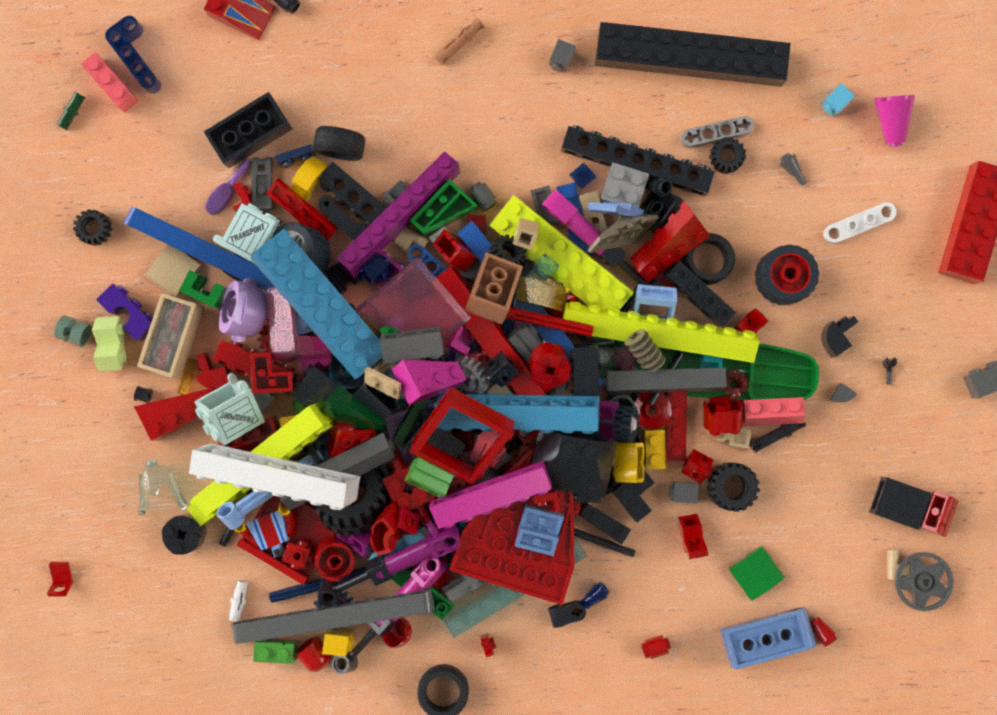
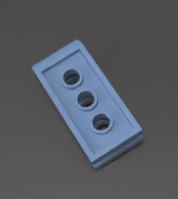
M805 607L791 609L720 629L730 667L735 670L816 647ZM785 629L786 636L782 639L780 634ZM766 634L768 639L767 642L763 644L762 637ZM748 639L749 646L744 649L743 642Z

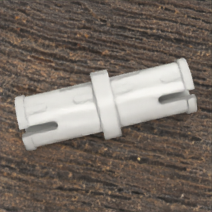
M236 580L234 595L230 599L232 604L228 619L231 621L241 620L243 605L246 604L245 595L248 586L246 581Z

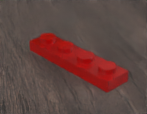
M280 178L266 192L271 199L302 225L321 232L327 241L338 229Z
M667 392V398L672 406V415L666 424V461H686L687 392Z

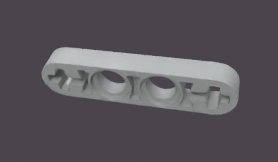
M743 116L691 128L683 132L680 141L684 147L692 148L717 142L724 137L728 139L730 137L744 136L752 131L754 122L750 117ZM743 121L745 122V124H749L746 130L744 127L738 128L737 130L735 128L737 126H740L743 123ZM728 125L731 128V133L729 135L723 134L721 131L722 126ZM704 130H711L713 137L711 139L704 138ZM697 131H699V137L694 138L692 140V143H690L689 140H685L687 134H689L690 137L697 136Z

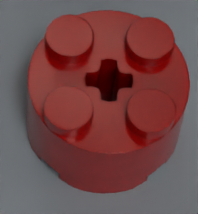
M545 342L532 350L529 365L531 377L537 385L541 386L544 390H550L551 388L561 386L569 380L571 372L569 358L566 350L561 345Z
M716 396L709 398L707 403L704 401L703 426L709 431L710 435L718 436L721 433L736 435L740 433V429L743 426V403L741 400L736 398V401H732L729 396Z
M331 537L323 539L315 548L314 564L317 572L325 580L340 581L352 572L355 564L353 552L350 546L340 538ZM336 556L337 559H334V562H331L330 559Z

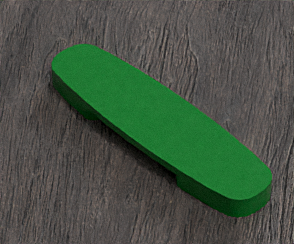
M597 337L595 341L603 340L606 338ZM617 340V345L599 348V376L601 379L606 377L607 371L648 370L642 369L641 364L637 362V358L633 356V352L629 351V346L625 345V341ZM759 344L754 363L723 358L722 368H726L727 388L724 391L687 392V396L700 398L729 396L731 400H736L737 398L741 401L800 397L806 400L816 392L819 381V366L815 359L808 354L768 344ZM657 347L665 357V363L658 370H667L678 350ZM686 352L676 369H699V355L702 354Z

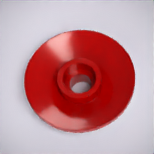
M643 393L635 401L639 411V424L651 430L662 428L669 422L672 415V406L669 399L661 393L655 405L651 406L647 401L652 393ZM649 408H653L655 410V413L653 415L649 414Z

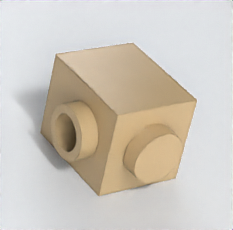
M520 218L514 233L513 244L532 250L538 235L539 223Z

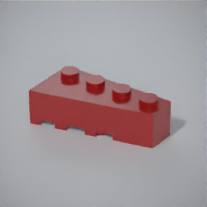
M685 201L680 205L681 209L676 214L672 213L668 218L669 222L662 229L658 228L654 232L653 239L646 241L630 258L638 272L647 282L651 281L710 237V234Z
M221 339L211 361L217 364H224L228 369L243 373L244 376L251 379L250 353L259 351L250 348L248 351L242 348L244 344L232 341L231 343ZM271 357L272 371L291 370L292 382L296 381L298 374L294 372L295 368L286 364L282 367L277 364L278 360ZM290 391L281 393L289 395Z

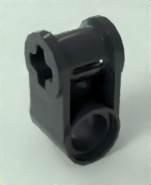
M575 600L563 605L557 604L549 607L548 612L553 628L583 620L586 615L585 604L582 601ZM574 607H578L580 614L577 615L576 612H573Z

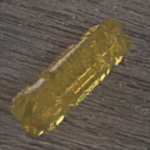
M187 359V367L184 368L180 380L181 385H178L177 393L182 395L188 394L190 389L188 386H191L195 374L194 369L197 368L196 359Z

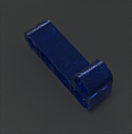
M125 16L106 31L105 38L138 83L148 93H157L161 89L160 80L132 44L133 41L142 35L143 27L135 17ZM132 24H135V27L132 30H129V27ZM117 35H120V38L117 41H114V38ZM131 50V53L125 56V52ZM142 65V69L136 71V67ZM146 77H148L151 80V85L145 79Z

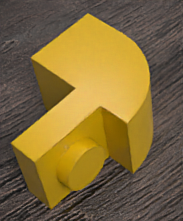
M314 156L310 157L301 165L293 177L292 182L294 183L291 189L305 201H308L314 187L320 183L318 178L329 166Z

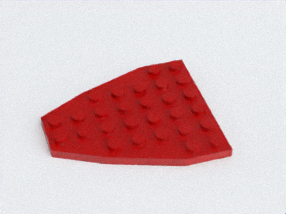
M529 448L505 474L531 465L534 450ZM550 489L560 494L562 506H559L560 511L557 513L564 515L558 534L559 540L553 556L515 547L525 504L553 511L551 501H549L548 505L537 506L529 498L524 502H513L504 509L500 507L493 509L487 515H476L472 520L468 521L461 531L460 546L454 552L449 570L563 605L574 570V501L572 492Z

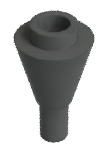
M787 153L780 158L781 162L779 165L795 177L801 186L808 182L801 173L795 153Z

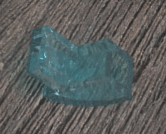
M543 254L522 281L538 293L550 280L559 265L549 256Z

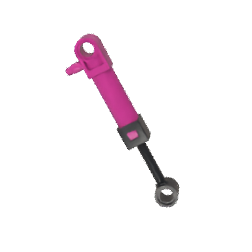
M553 190L541 204L549 214L562 225H566L589 247L602 234L578 212V209L556 190ZM615 247L596 251L598 257L610 268H615L618 265L638 284L664 287L656 280H653L651 283L647 282L623 260L627 253L622 248Z
M432 556L416 563L417 567L410 574V579L395 595L430 588L445 572L447 568L445 558L441 556L434 559ZM433 561H435L437 565L435 570H433L432 568ZM399 618L368 623L372 629L346 657H334L332 661L333 670L338 674L356 670L358 666L357 655L376 635H387L399 622ZM344 659H345L346 662H347V666H346V667L344 666V663H343V662H344Z

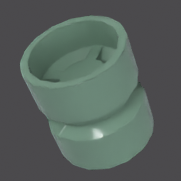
M63 315L56 324L54 336L62 341H69L70 344L83 347L89 340L92 326L82 321L77 322L76 319Z

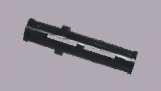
M806 423L781 424L777 429L751 441L749 444L753 446L752 450L757 453L784 437L792 436L793 432L806 427Z

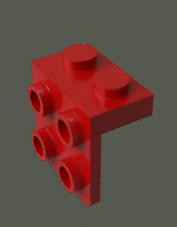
M374 429L341 431L337 433L335 442L332 438H327L325 445L330 459L375 437L376 432Z

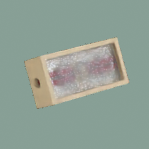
M161 293L137 367L181 380L205 307Z

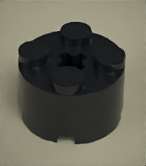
M191 514L175 516L162 528L163 543L173 554H188L199 549L204 543L207 532L206 526L200 527ZM184 531L187 532V535H185V537L182 536V533Z

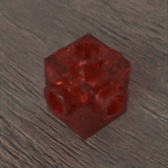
M738 369L726 371L727 388L721 392H725V396L730 395L731 398L742 397V393L746 392L749 387L748 377L745 376L744 372H738ZM731 381L736 382V388H731Z

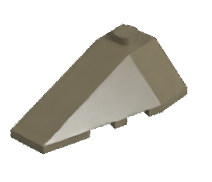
M651 214L620 216L612 226L594 241L588 251L591 253L638 243L659 217L658 215Z

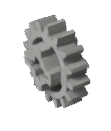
M468 356L464 358L459 357L455 360V362L459 363L467 379L459 386V390L464 389L466 394L470 392L471 394H482L489 388L488 385L491 382L487 379V373H485V368L481 366L480 361L476 363L473 357L469 360Z

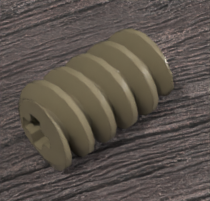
M638 330L625 340V345L629 346V351L633 352V356L637 358V362L641 364L642 369L654 372L665 363L664 355L661 354V351L653 343V339L649 337L645 330Z

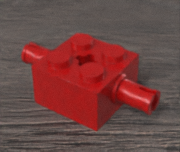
M399 450L394 451L396 459L390 460L395 471H393V474L382 479L397 508L415 511L416 514L421 515L419 521L421 526H424L428 521H433L425 507L426 502L436 498V496L415 486L412 492L410 490L407 491L406 487L408 484L405 482V478L411 465H405Z

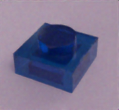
M582 163L569 174L570 178L581 190L596 178L595 174L585 163Z

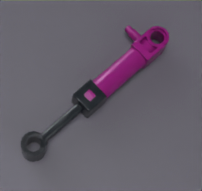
M428 521L426 525L430 532L426 534L425 539L388 556L383 554L368 560L366 572L340 584L336 581H322L318 592L319 604L324 607H332L336 604L341 591L368 579H371L375 586L393 579L394 573L433 556L434 559H437L457 550L460 546L459 528L454 525L447 529L444 527L437 529L432 521Z

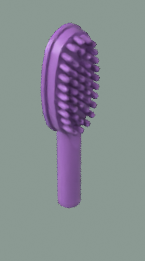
M245 159L228 182L222 183L212 192L205 204L206 211L209 214H218L226 207L234 193L233 185L238 182L252 162Z

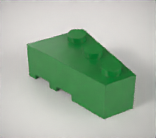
M449 179L410 219V222L426 237L442 227L478 210V205Z

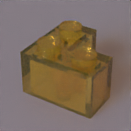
M528 274V277L521 276L515 299L564 311L569 292L568 288L563 287L564 283L548 278L546 282L540 281L539 276Z

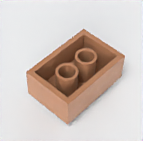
M486 252L465 311L503 324L523 266Z

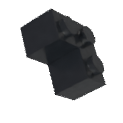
M645 470L643 482H621L612 491V494L636 523L652 511L640 496L655 484Z

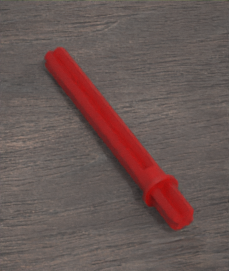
M513 307L509 308L504 319L508 318L588 337L593 335L594 330L593 325Z

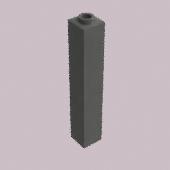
M726 368L656 370L654 372H649L648 370L607 371L606 377H603V389H607V394L724 391L727 388Z
M381 433L316 467L360 476L396 458L394 453L396 446L392 438L388 439L384 433ZM285 495L280 497L281 502L289 511L308 502L307 500L294 501L290 496Z

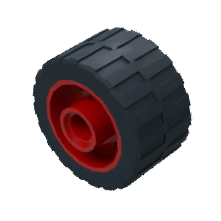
M782 245L763 256L757 265L755 284L758 287V291L769 302L776 303L777 305H791L807 298L815 290L819 281L818 263L815 261V257L808 250L798 245Z

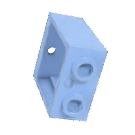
M638 284L632 311L639 313L640 304L667 307L666 315L658 317L663 319L673 318L677 304V288Z

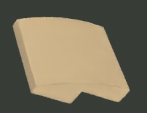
M168 245L145 275L177 298L181 293L179 289L189 270L197 273L201 265L181 250Z

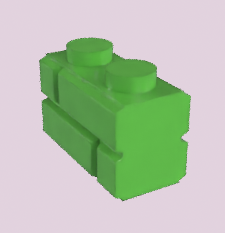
M418 457L412 461L405 482L438 498H442L446 495L454 475Z
M265 639L255 641L253 662L293 664L296 660L297 640Z

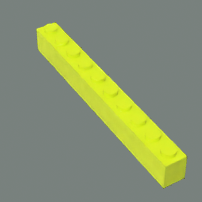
M574 301L570 303L565 302L562 319L593 325L592 336L625 341L632 333L642 329L649 334V337L653 339V343L657 347L751 363L755 361L760 343L757 334L749 330L741 332L731 327L723 329L717 328L712 324L699 325L694 321L681 322L670 317L663 319L653 314L645 316L635 311L627 313L621 312L616 308L603 309L597 305L585 306Z

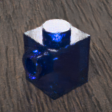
M375 253L360 267L361 277L375 288L382 281L384 282L389 278L391 274L390 261L385 256Z

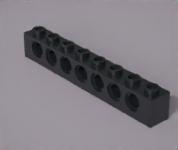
M573 125V127L568 126L561 148L563 153L611 167L613 162L648 173V179L665 177L671 181L672 187L701 196L708 194L715 173L709 166H696L690 160L682 159L680 161L674 159L673 155L666 153L661 155L651 148L642 149L632 142H627L626 144L620 142V139L610 136L606 138L597 131H591L590 133L577 125ZM586 139L588 145L583 147L579 145L578 141ZM602 144L606 147V151L599 152L596 146ZM621 150L625 156L618 158L615 155V151ZM640 156L643 162L640 164L635 163L633 157ZM657 161L661 168L654 169L651 162ZM670 167H676L679 174H671ZM688 173H694L697 176V180H690Z

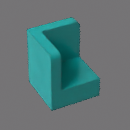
M699 355V369L722 368L723 358Z

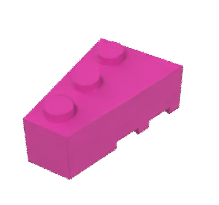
M402 360L392 369L397 381L401 383V390L409 405L446 393L450 387L456 389L467 380L458 362Z

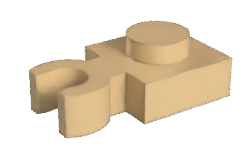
M741 428L739 434L725 433L723 438L716 437V440L718 442L729 440V446L749 449L752 430Z

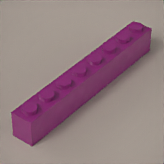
M444 151L336 258L340 266L355 278L411 223L410 219L449 179L453 181L460 174L459 163Z

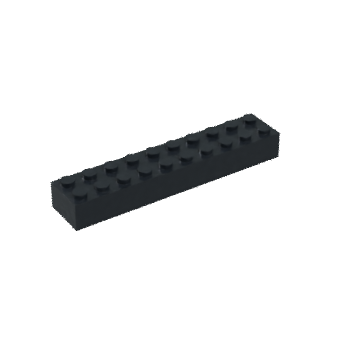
M600 22L595 66L782 87L787 81L791 43Z

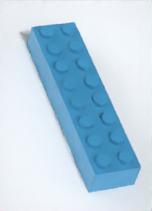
M285 229L281 230L252 254L250 259L355 380L365 373L366 367H372L382 358L378 337Z
M445 393L439 396L435 403V408L440 402V400L443 398ZM465 394L514 420L513 429L521 430L522 432L541 430L544 433H551L553 430H561L563 433L582 431V433L591 434L594 431H598L600 396ZM452 407L437 426V428L446 431L453 428H461L463 431H471L473 429H481V431L493 430Z

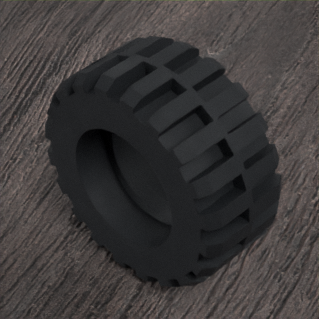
M376 467L360 475L359 486L367 488V492L359 503L342 508V510L331 509L329 505L325 504L321 506L313 505L321 522L324 523L327 529L333 530L336 534L343 532L344 536H351V533L359 535L362 534L361 531L366 530L368 532L371 530V526H373L382 510L390 504V495L382 481L384 477L379 468Z

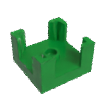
M189 270L179 291L220 310L227 288L216 283L211 292L203 289L207 278Z

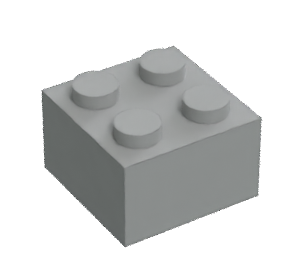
M612 162L600 203H628L639 207L649 174Z

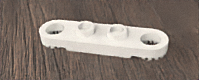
M885 202L833 223L825 228L823 232L824 239L830 244H835L889 222L895 218L896 208L892 203ZM882 208L890 209L891 214L889 217L882 215ZM830 229L837 230V239H832L829 236Z

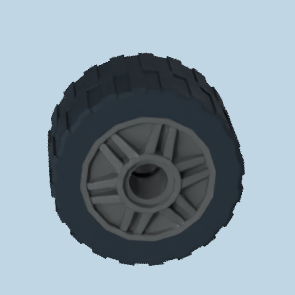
M294 222L282 224V226L275 229L271 238L285 229L324 274L330 263L331 250L329 242L321 232Z

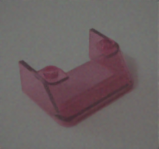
M274 285L270 286L266 292V303L273 359L277 362L331 359L333 353L329 349L315 350L314 342L310 337L297 336L295 309Z

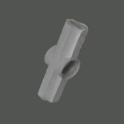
M460 574L458 578L446 584L443 590L450 601L453 602L466 592H471L478 588L484 581Z

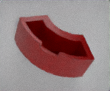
M394 502L382 510L371 528L370 542L377 556L392 552L401 538L399 530L396 528L399 509Z

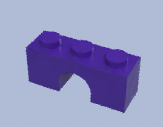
M112 283L96 300L110 314L116 315L121 309L126 308L129 311L130 317L123 328L135 340L142 342L147 337L153 315L148 311L145 313L141 309L142 304L135 298L131 299L127 295L129 291L123 285L119 286Z

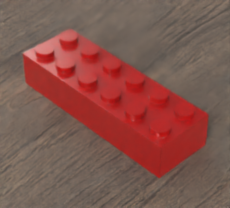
M977 161L969 166L938 272L973 284L984 282L997 238V166L983 161Z

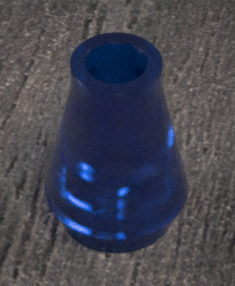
M601 581L594 583L584 598L581 599V603L585 608L589 609L593 605L607 599V595L610 592Z

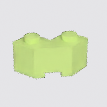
M119 316L98 317L95 319L92 332L97 347L93 358L98 372L122 370L123 363L126 362L125 329L123 328L124 324H121Z

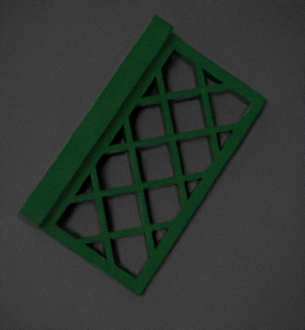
M434 396L435 398L433 399L429 398L411 404L392 436L394 444L404 448L403 444L411 435L412 429L416 428L417 421L423 419L426 415H431V413L427 414V404L437 401L439 397Z

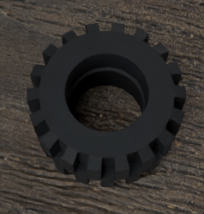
M727 462L717 466L711 478L708 479L709 485H707V490L710 492L709 496L713 499V502L722 509L734 512L744 511L748 506L751 507L754 504L753 501L758 498L756 496L757 492H760V488L757 485L760 483L756 479L757 475L755 472H752L751 468L744 464ZM732 475L740 477L743 482V490L736 498L727 497L723 490L725 480Z

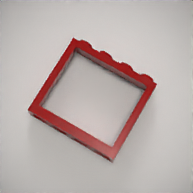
M450 387L413 439L410 453L473 485L477 479L483 477L485 468L492 465L495 455L502 452L505 442L507 440L510 441L514 436L513 427L515 421ZM451 407L500 433L475 467L426 443Z

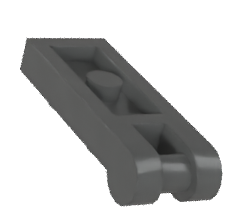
M265 157V159L252 158V205L258 207L259 210H273V199L266 194L272 186V157ZM259 167H265V171H259Z

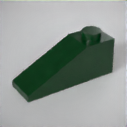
M341 385L326 399L321 407L324 414L336 422L363 430L374 429L376 434L386 424L385 421Z

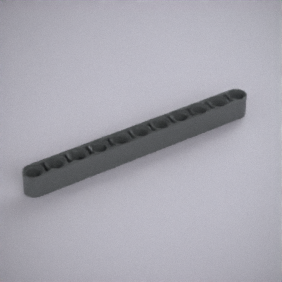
M428 589L337 604L332 607H319L234 622L231 626L235 644L425 614L434 611L435 607L432 592Z

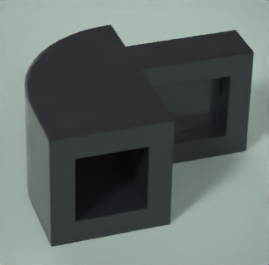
M844 316L837 321V324L835 321H831L824 326L821 333V342L831 358L839 356L852 346L843 333L858 323L855 316Z

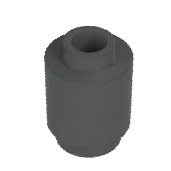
M478 182L471 187L470 195L480 209L482 208L484 211H487L497 203L495 196L486 183L481 184V182Z

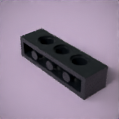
M334 162L318 178L322 183L320 187L328 194L330 191L336 195L334 199L342 206L344 204L350 207L348 211L356 218L361 216L365 220L363 223L367 227L387 208ZM344 182L345 186L341 190H336V184ZM358 194V201L350 202L351 195ZM367 206H372L374 208L373 212L369 215L364 214V209Z
M676 261L662 275L665 280L674 288H677V291L717 327H724L735 315L736 312L681 261Z

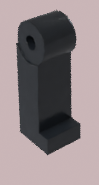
M326 195L320 198L318 205L321 211L353 241L367 228L362 221L356 225L337 207V203L332 197Z
M581 503L578 515L622 545L631 529L589 503Z

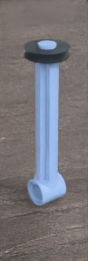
M311 443V448L306 447L309 454L297 462L317 466L325 461L320 451ZM253 491L237 503L226 502L219 507L217 516L229 529H236L242 525L245 519L244 516L273 497L272 492Z

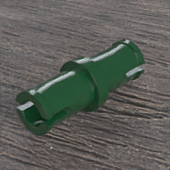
M74 91L68 105L64 106V112L56 125L68 131L74 117L78 116V110L86 97Z

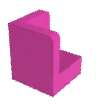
M457 325L446 346L461 355H467L470 350L468 346L472 340L469 335L470 332L466 331L464 326Z

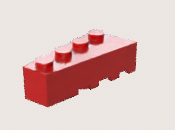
M216 389L200 390L134 406L150 440L158 441L200 419L195 412L197 407L194 401Z

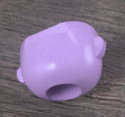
M246 278L243 282H231L222 301L219 329L222 333L230 335L234 342H244L246 338L257 335L263 329L268 318V298L263 290L257 287V282L254 279Z

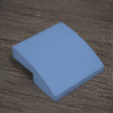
M589 202L587 210L595 213L621 216H639L644 212V210L633 204L616 202Z
M525 504L515 547L553 556L559 540L558 534L564 515Z

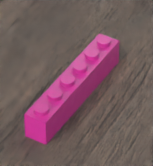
M541 461L448 494L442 498L434 499L431 501L429 509L438 529L443 527L447 529L459 521L467 522L476 515H487L493 509L499 507L504 509L513 502H524L530 496L546 494L552 489V482L544 462Z

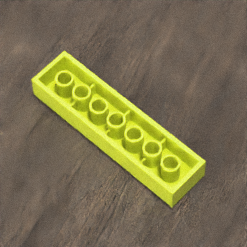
M516 195L511 197L490 224L499 234L504 236L507 234L511 238L514 236L520 218L539 223L538 235L532 250L526 249L525 255L588 306L597 305L603 309L616 308L620 310L634 293L630 287Z
M322 400L305 408L251 452L289 460L292 456H296L303 451V447L317 440L320 434L331 429L333 426L331 423L334 420L327 417L324 411L321 410L324 404ZM213 481L192 499L206 517L211 514L216 516L221 505L226 502L233 503L236 500H240L247 494V491L253 488H237L232 483L220 484Z

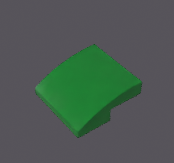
M763 545L729 567L730 572L751 601L773 588L785 578Z

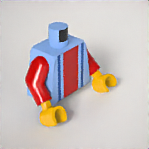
M279 503L278 511L246 523L247 526L243 522L241 526L233 530L238 533L240 532L256 548L265 550L271 547L276 558L285 553L282 543L290 540V536L294 531L295 518L291 510L289 511L287 507H282L281 503Z

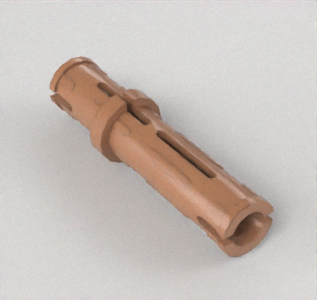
M475 18L465 29L462 28L460 33L435 55L436 59L443 65L468 41L471 42L473 40V37L485 27L478 18Z

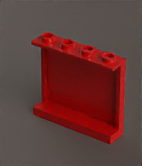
M273 496L263 503L254 520L278 511L279 503L284 508L286 506L281 502L280 497ZM306 502L291 510L295 518L294 531L290 536V540L283 542L282 545L284 550H286L289 541L298 542V540L310 543L309 546L313 547L312 553H314L321 540L334 537L335 533L333 530L325 527L313 505ZM244 537L237 544L238 547L302 585L308 581L315 569L314 559L311 565L308 564L307 567L297 570L291 568L289 563L282 561L284 555L275 558L271 547L261 550L248 542Z

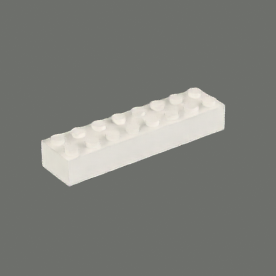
M212 443L192 450L189 474L196 475L198 479H215L216 483L226 484L228 482L234 484V487L237 488L250 487L255 492L268 491L277 497L290 496L294 501L307 500L312 505L317 506L325 504L334 510H342V508L357 500L360 476Z

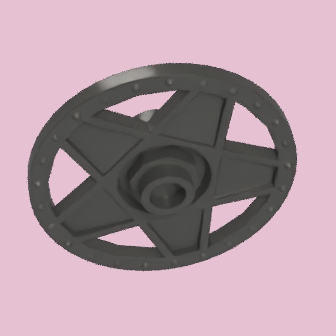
M928 552L911 554L900 563L896 570L895 588L897 594L907 606L915 610L931 611L941 607L949 599L953 590L954 579L949 565L935 554ZM920 557H931L938 562L927 567ZM909 562L911 574L900 578L903 568ZM945 571L948 577L947 588L939 581ZM901 589L913 591V604L906 599ZM930 595L942 598L933 605L925 606Z

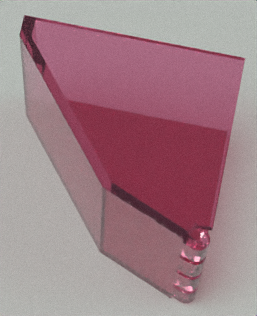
M419 257L396 271L354 308V311L379 340L381 337L380 328L383 326L394 327L399 331L441 326L444 341L470 319V316Z

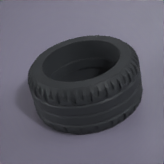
M320 126L315 132L313 149L315 152L331 158L359 161L363 157L366 140L362 134L349 129Z
M709 233L710 237L698 246L712 244L720 249L724 257V264L718 273L707 275L696 268L693 254L697 247L683 256V264L706 285L716 284L725 279L731 273L735 264V253L732 245L727 239L714 233Z
M441 664L433 666L420 679L417 689L418 702L428 715H457L464 709L468 701V681L464 674L452 665ZM440 676L453 679L460 688L458 700L446 707L434 704L427 695V686L432 679Z

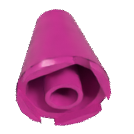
M915 95L875 98V105L885 143H890V147H900L902 142H906Z

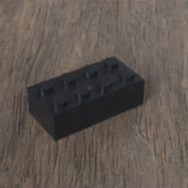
M267 92L205 130L204 134L222 163L229 169L288 133L293 128L270 92Z

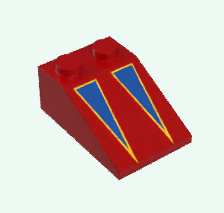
M208 0L204 11L210 18L260 40L276 7L266 0Z

